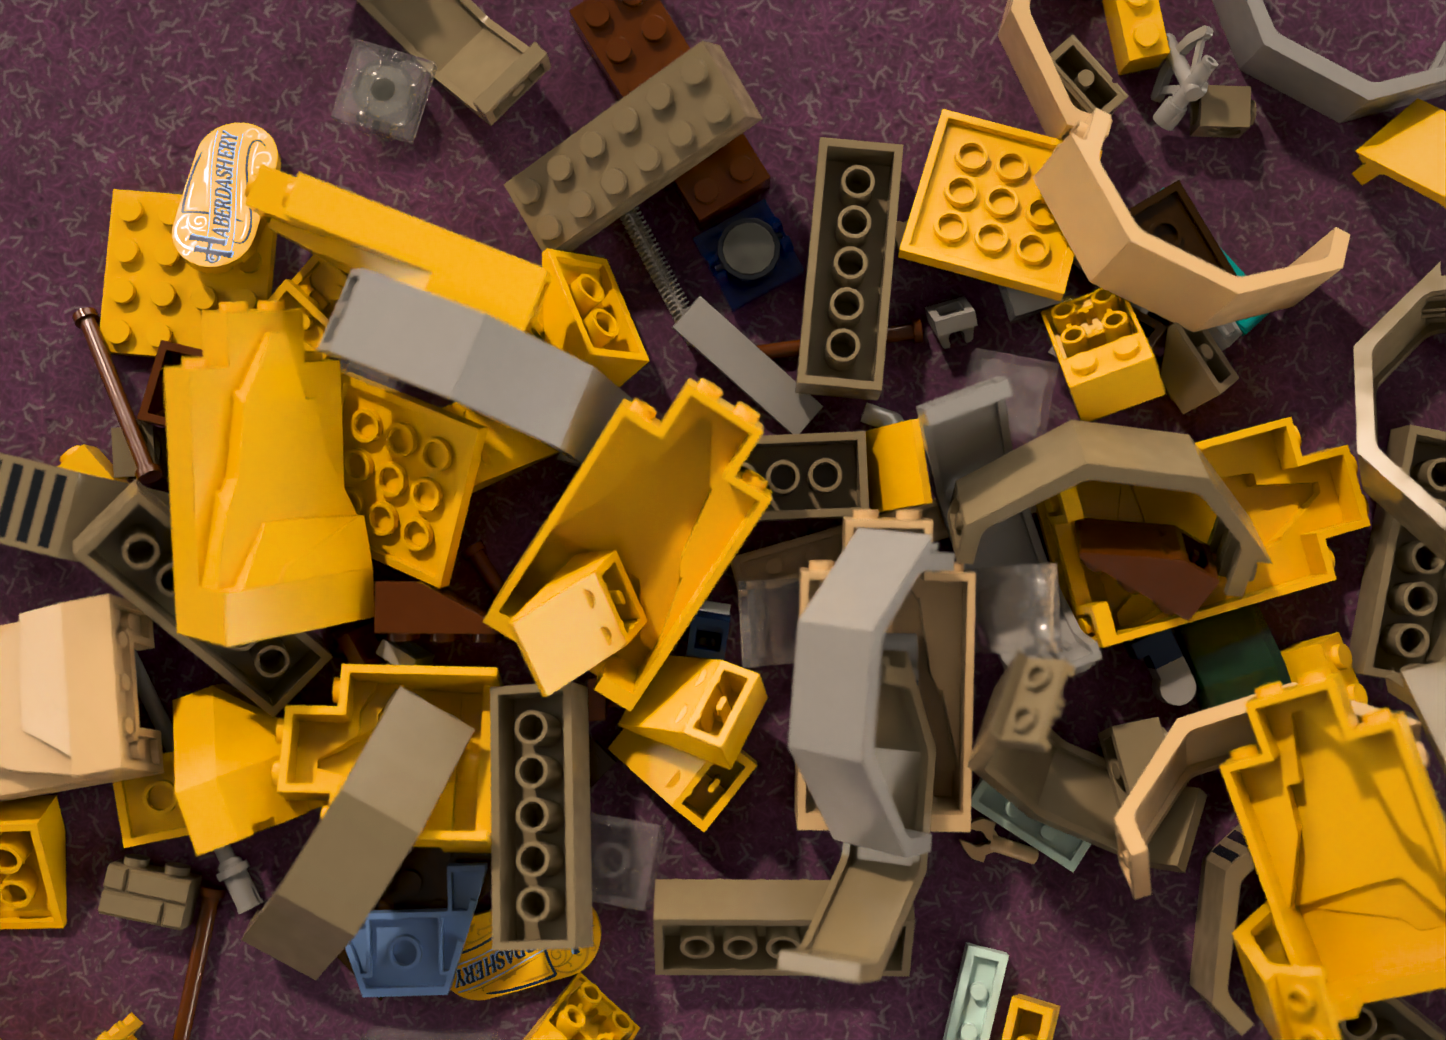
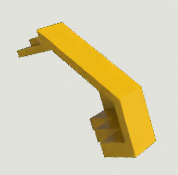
M224 683L212 685L173 700L175 795L197 856L329 804V800H286L277 793V787L272 785V767L274 761H280L281 744H277L276 726L278 719L284 718V713L280 711L273 718L241 691Z

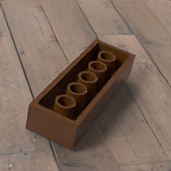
M585 0L569 10L574 29L619 100L690 50L689 45L660 0ZM742 133L672 181L671 184L701 231L768 190L771 177L744 133Z

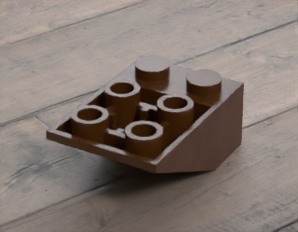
M1083 518L1075 521L1078 557L1082 564L1095 573L1101 574L1105 572L1112 576L1125 591L1133 595L1141 593L1148 597L1160 611L1169 616L1177 614L1189 621L1220 583L1210 546L1175 525Z
M375 581L374 633H387V641H413V639H420V633H428L429 641L462 640V634H472V642H498V640H503L502 633L483 623L488 613L486 609L445 587L439 589L424 581Z

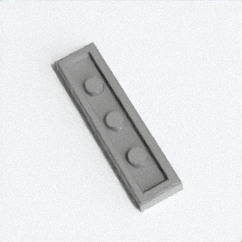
M701 296L693 302L673 325V330L790 434H800L823 407L810 394L795 393L796 381Z

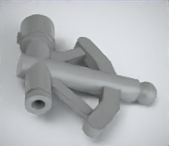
M1203 25L1188 33L1179 43L1173 34L1166 33L1170 53L1167 55V59L1158 73L1151 94V100L1160 103L1164 100L1165 95H1173L1165 99L1153 115V120L1156 124L1167 131H1172L1184 117L1188 103L1203 97L1208 90L1206 80L1216 69L1218 62L1209 55H1204L1202 58L1205 41L1209 40L1213 35V28ZM1195 47L1190 67L1185 56ZM1173 74H1175L1179 85H1169Z

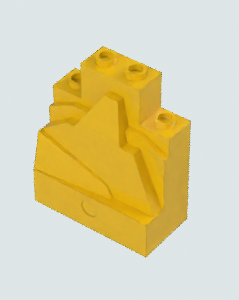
M342 664L341 677L334 678L332 688L333 702L338 703V706L285 705L284 718H279L276 726L277 744H281L280 761H274L272 785L277 787V793L286 800H329V805H323L321 819L339 792L378 724L387 701L394 690H398L400 686L418 694L425 701L444 712L456 716L463 723L474 728L475 730L412 847H440L443 852L491 853L490 687L504 686L497 667Z

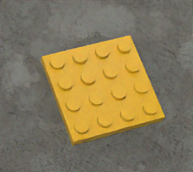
M942 109L900 245L898 258L1061 302L1074 259V253L1035 184L1033 177L1051 157L1056 146L1064 140Z
M113 189L99 328L109 353L155 358L161 340L203 350L201 311L219 310V302H247V309H258L257 301H265L270 298L272 294L277 233L268 228L269 223L265 221L257 249L251 258L245 263L241 261L237 265L232 266L233 270L225 273H203L190 267L179 255L173 243L172 227L182 194Z
M351 371L341 372L344 488L356 513L365 517L371 558L439 589L447 587L450 584L488 427Z

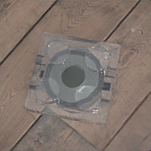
M356 38L331 114L332 119L336 122L356 127L367 136L372 137L375 134L387 142L396 139L413 144L436 74V63Z

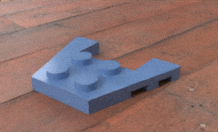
M487 862L450 863L447 866L448 908L371 910L356 936L345 947L362 997L449 994L486 876Z

